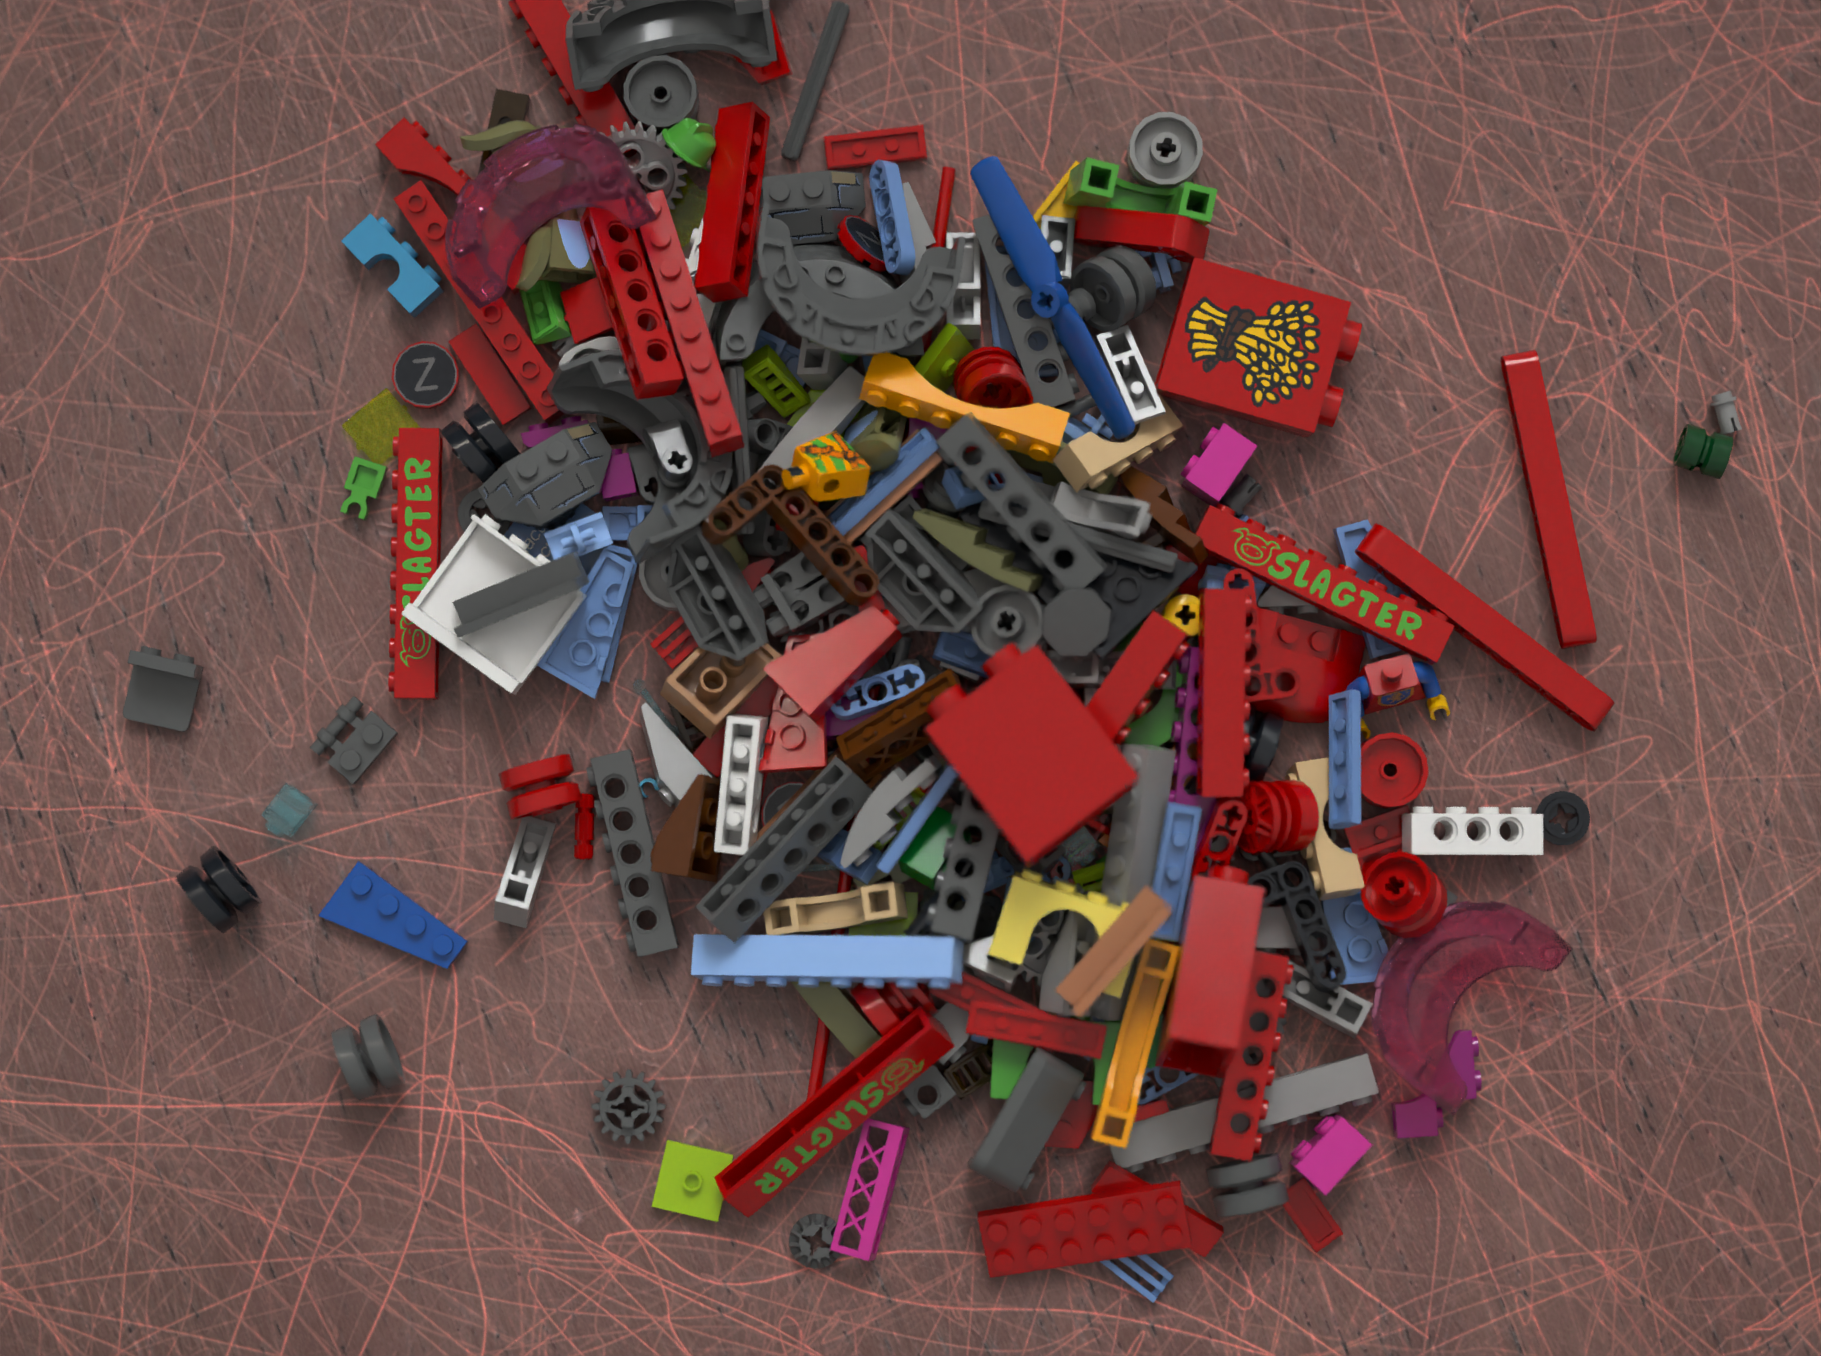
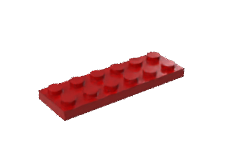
M1180 1180L978 1211L977 1216L990 1278L1192 1247Z

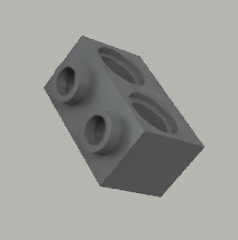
M933 1064L902 1090L907 1096L902 1102L914 1117L921 1114L926 1119L954 1097L956 1092L935 1064ZM924 1085H931L937 1091V1098L931 1104H924L917 1097L918 1090Z

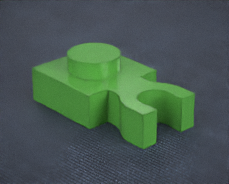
M354 456L344 485L346 490L352 492L343 502L340 512L348 515L350 507L353 504H359L361 511L358 518L366 521L369 513L368 499L370 497L378 500L388 467Z

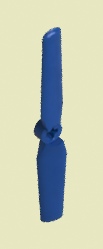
M996 156L981 160L971 169L970 175L1018 275L1032 291L1031 304L1033 309L1041 317H1051L1061 344L1114 437L1117 439L1128 437L1134 431L1135 423L1085 322L1072 304L1069 303L1066 289L1058 283L1062 281V277L1054 252L1000 160ZM1051 294L1054 300L1048 305L1046 299Z

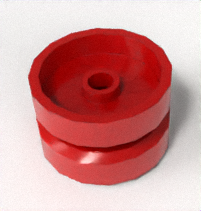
M1394 732L1378 734L1361 743V799L1372 806L1391 808L1405 805L1417 798L1426 785L1429 773L1427 757L1419 744L1406 735ZM1386 764H1390V768H1395L1394 775H1385L1384 767Z
M570 754L545 758L498 773L502 790L515 792L525 789L524 794L512 797L506 803L511 820L549 814L583 800L578 783L570 781L556 784V780L568 777L575 771Z
M1403 851L1388 853L1377 859L1366 870L1363 878L1365 887L1361 890V900L1365 909L1392 935L1402 938L1419 937L1431 931L1442 920L1447 908L1446 888L1442 880L1416 855Z

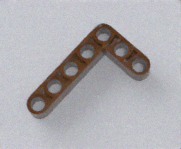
M770 464L761 468L714 507L702 523L701 531L704 539L711 544L720 545L727 542L765 510L850 605L862 606L878 590L879 578L873 569L800 487L787 489L782 481V471L784 469L778 465ZM762 479H771L775 483L776 489L771 490L765 487ZM738 499L747 500L752 510L742 509L738 504ZM785 504L794 505L798 509L799 515H791L787 512ZM718 519L724 522L727 531L716 529L712 520ZM808 530L817 531L822 541H815L810 538ZM831 555L839 556L844 562V567L833 564ZM854 581L862 582L866 586L867 593L859 592L854 586Z

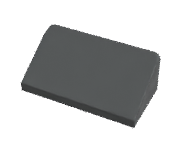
M1042 215L1040 230L1055 254L1062 281L1058 283L1068 289L1072 271L1075 219Z

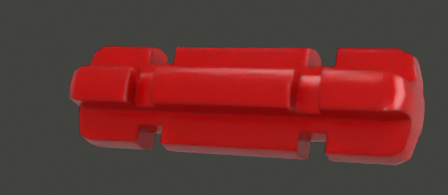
M581 793L583 800L575 803L578 813H575L574 840H577V845H574V857L578 860H590L593 858L591 840H594V813H592V808H594L595 797L592 794Z

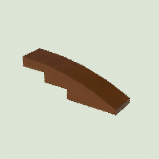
M1130 466L1118 476L1129 498L1149 503L1147 513L1151 514L1149 523L1151 527L1175 549L1198 565H1201L1208 556L1202 538L1190 531L1191 529L1184 512L1173 506L1167 487Z

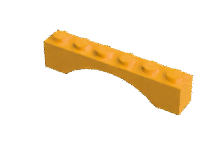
M888 352L872 356L859 399L867 401L872 406L885 407L900 412L905 417L918 418L930 422L942 429H950L963 416L972 412L1004 450H1014L1029 455L1037 461H1047L1053 463V459L1056 457L1070 415L1068 412L1038 402L1023 407L1005 409L981 407L965 403L931 385L916 371L908 359Z
M1148 939L1140 949L1090 1136L1093 1140L1122 1148L1127 1147L1151 1045L1180 948L1178 946Z

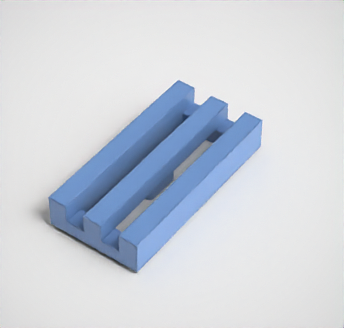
M1147 1254L1137 1256L1163 1276L1160 1281L1130 1258H1118L1155 1287L1150 1292L1112 1261H1100L1153 1303L1164 1290L1167 1283L1174 1277L1172 1273Z

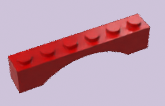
M404 117L375 146L402 175L419 177L437 183L453 192L467 204L477 217L484 232L490 268L517 295L521 289L516 288V285L520 278L523 257L527 246L517 237L521 231L508 217L502 221L494 212L498 208L496 204L485 193L479 197L471 188L475 182L463 169L456 172L448 164L452 158L439 144L433 148L427 142L426 138L429 134L416 120L410 124Z

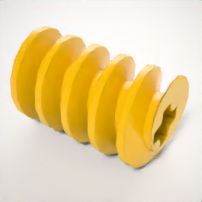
M1188 594L1177 595L1172 598L1162 610L1161 615L1187 632L1191 637L1199 633V599ZM1182 610L1185 611V616L1191 617L1185 625H1182L1180 618H1176Z

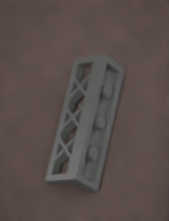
M577 551L453 601V605L462 623L454 628L457 638L578 590L590 583Z

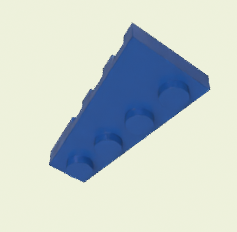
M360 861L357 862L318 915L446 969H449L468 943L465 938Z

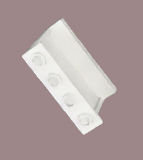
M473 514L471 516L473 520L413 604L408 603L401 614L508 692L516 695L587 595L580 591L581 587L578 590L457 638L454 628L462 623L453 605V601L550 562L542 554L534 558L525 550L529 545L514 534L509 539L498 532L501 525L486 514L481 519Z

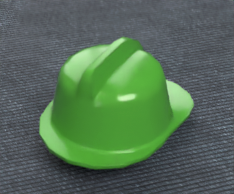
M688 117L682 119L671 128L662 130L665 142L680 158L692 166L703 168L710 172L711 167L707 162L716 147V141L712 135L713 127L710 124L700 123Z

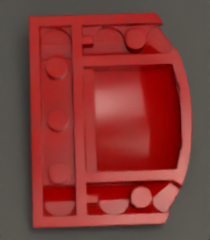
M1257 607L1265 669L1282 666L1291 667L1298 672L1301 684L1297 694L1291 698L1250 703V705L1255 707L1256 711L1260 713L1270 712L1284 717V720L1289 722L1323 723L1329 721V695L1346 691L1347 686L1357 678L1366 644L1364 636ZM1252 615L1246 617L1245 628L1251 625L1253 621ZM1252 645L1250 651H1245V662L1253 661L1257 656V651ZM1281 674L1276 678L1275 684L1280 691L1288 692L1294 688L1295 680L1289 674ZM1250 678L1249 686H1245V694L1255 696L1260 692L1261 684L1257 679Z

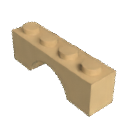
M1160 394L1159 397L1166 413L1135 424L1134 431L1125 438V442H1110L1090 431L1068 443L1058 453L1053 462L1076 493L1088 486L1091 490L1097 488L1108 479L1107 476L1112 473L1114 477H1117L1131 466V462L1135 461L1137 464H1140L1154 453V449L1158 448L1161 452L1177 440L1174 435L1183 427V424Z
M1329 757L1296 762L1286 771L1285 780L1303 781L1311 788L1317 799L1319 809V827L1316 836L1307 848L1300 850L1303 859H1307L1308 873L1318 899L1323 901L1354 896L1365 887L1358 856L1336 846L1328 837L1323 825V811L1329 800Z
M896 882L864 886L853 891L833 895L773 901L764 911L767 935H806L908 918L904 884Z

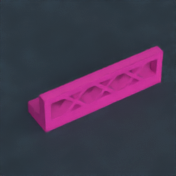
M868 1118L863 1123L830 1250L867 1261L876 1259L907 1142L909 1127L890 1124ZM871 1126L889 1131L886 1145L874 1151L868 1141ZM867 1148L870 1154L864 1157L865 1149ZM883 1152L882 1160L880 1162L877 1155ZM873 1159L879 1169L878 1175L875 1180L865 1184L859 1173L861 1164ZM858 1181L861 1188L855 1191L856 1183ZM873 1185H875V1186H874V1190H873V1194L871 1195V1193H870V1191H869L868 1188H870V1187H872ZM864 1192L870 1202L868 1212L857 1218L851 1208L852 1198ZM849 1214L852 1221L846 1224L847 1217ZM866 1218L864 1228H862L860 1221ZM853 1225L856 1226L861 1235L858 1250L840 1245L844 1230Z

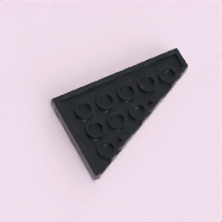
M982 502L969 505L959 514V519L987 528L986 543L1016 552L1012 566L1042 575L1040 589L1032 592L1045 605L1061 593L1052 581L1055 575L1047 566L1042 569L1034 562L1029 555L1032 550L1024 541L1017 542L1006 529L1007 526L981 519L979 517V508ZM1011 502V506L1028 511V508L1022 507L1021 504ZM1035 534L1036 538L1041 541H1048L1050 539ZM1060 549L1057 552V561L1062 566L1069 567L1074 563V556L1069 550ZM1096 552L1108 567L1084 588L1093 589L1111 610L1108 637L1096 646L1092 652L1101 661L1106 658L1150 616L1152 611L1161 606L1197 572L1198 567L1193 562L1188 563L1177 559L1174 571L1169 573Z

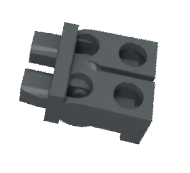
M803 552L775 569L772 573L760 578L763 584L753 591L762 610L775 603L780 613L765 621L775 638L786 635L791 631L797 635L832 612L850 605Z

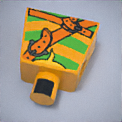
M837 431L797 446L793 453L791 468L782 471V481L787 489L801 486L813 500L818 502L866 495L871 467Z

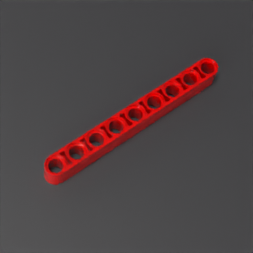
M1536 350L1501 356V369L1558 641L1562 649L1596 643V628L1539 357Z
M1377 523L1374 524L1356 548V555L1427 610L1433 609L1448 616L1447 622L1455 626L1454 630L1582 727L1595 732L1615 704L1607 694L1384 526Z

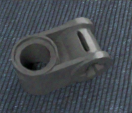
M673 419L643 428L644 443L649 455L652 457L661 482L673 489L684 486L688 482L689 470L692 467L693 459L679 421Z
M644 443L628 447L631 466L637 479L639 491L648 505H654L656 497L649 491L653 488L652 484L658 483V477L652 457L649 455Z

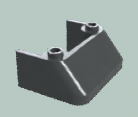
M1039 1047L1033 1048L1032 1051L1034 1053L974 1158L970 1157L967 1162L968 1168L1014 1193H1017L1019 1188L1023 1190L1028 1188L1035 1175V1172L1030 1169L1071 1098L1077 1101L1087 1084L1082 1081L1083 1072Z

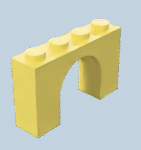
M1023 869L1022 873L1015 872L988 954L1021 965L1036 923L1044 915L1060 909L1074 910L1085 915L1095 926L1100 938L1130 903L1122 902L1121 906L1108 902L1109 897L1104 894L1089 891L1088 895L1076 892V886L1061 880H1056V883L1052 884L1043 881L1042 874ZM1133 958L1106 987L1103 993L1118 998L1121 997Z

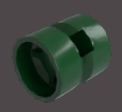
M1686 424L1675 450L1673 465L1690 471L1698 467L1701 474L1720 479L1731 455L1733 437L1717 432L1708 436L1705 429Z

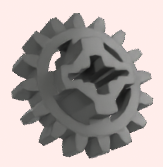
M627 1069L624 1078L616 1071L613 1073L614 1082L611 1083L609 1080L603 1079L601 1082L606 1089L604 1091L595 1090L594 1095L600 1098V1102L591 1105L592 1109L600 1111V1115L594 1118V1122L603 1121L605 1126L601 1132L604 1134L609 1130L613 1131V1141H617L620 1135H624L626 1144H630L632 1136L636 1135L641 1142L645 1140L643 1131L647 1130L649 1133L654 1134L656 1129L652 1123L654 1121L662 1123L664 1120L663 1117L657 1114L658 1110L666 1108V1104L658 1103L657 1099L664 1092L663 1090L655 1092L653 1087L657 1081L653 1079L648 1083L645 1082V1072L643 1071L637 1078L633 1077L632 1069ZM622 1084V1094L617 1099L607 1100L611 1091ZM636 1085L642 1087L647 1092L650 1100H643L636 1093ZM627 1097H631L632 1103L645 1107L633 1110L631 1116H629L625 1109H620V1107H614L613 1105L624 1103ZM608 1113H615L622 1120V1128L611 1121ZM641 1113H650L648 1120L642 1126L635 1128L636 1118Z

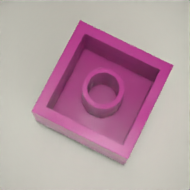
M1223 423L1219 430L1212 427L1200 445V448L1204 450L1200 458L1194 454L1180 474L1185 478L1181 485L1183 488L1216 507L1257 448L1256 444L1225 423Z
M1336 1113L1332 1117L1325 1115L1313 1128L1317 1133L1309 1142L1303 1139L1290 1153L1294 1158L1289 1163L1325 1196L1372 1146L1350 1123Z

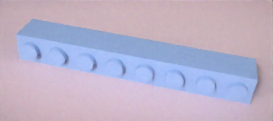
M694 934L691 975L701 979L702 984L707 986H722L723 981H734L736 986L752 987L755 981H766V985L772 987H786L787 982H798L799 986L814 988L819 987V982H831L832 987L850 988L852 982H864L863 986L867 988H884V983H896L898 988L915 989L917 988V983H929L930 988L949 989L950 984L962 983L964 942L955 937L741 935L734 943L726 935Z

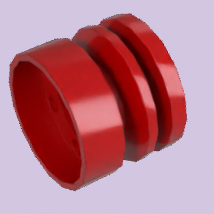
M982 347L973 350L959 361L954 370L952 384L960 401L981 407L1002 409L1033 404V396L1020 364L1007 350L999 347Z
M1276 780L1274 782L1249 781L1248 789H1243V797H1238L1245 805L1248 816L1237 845L1249 853L1291 852L1307 848L1314 840L1319 827L1317 799L1311 788L1303 781ZM1232 806L1229 810L1228 820L1231 815H1238L1235 806Z
M860 982L850 990L859 1006L883 1036L919 1006H923L932 1016L939 1012L932 994L929 993L930 990L925 983H917V988L905 989L896 987V983H884V988H867L863 986L864 982Z

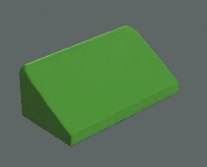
M538 280L527 292L520 290L533 344L535 345L572 336L569 323L564 320L566 312L560 294L563 291L561 284L557 281Z

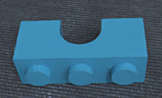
M370 213L341 242L368 270L384 259L398 262L400 268L399 276L387 290L413 318H416L443 292L442 288L437 284L442 279L429 265L423 269L414 260L419 254L406 241L400 245L395 240L392 234L396 230L383 216L376 220Z

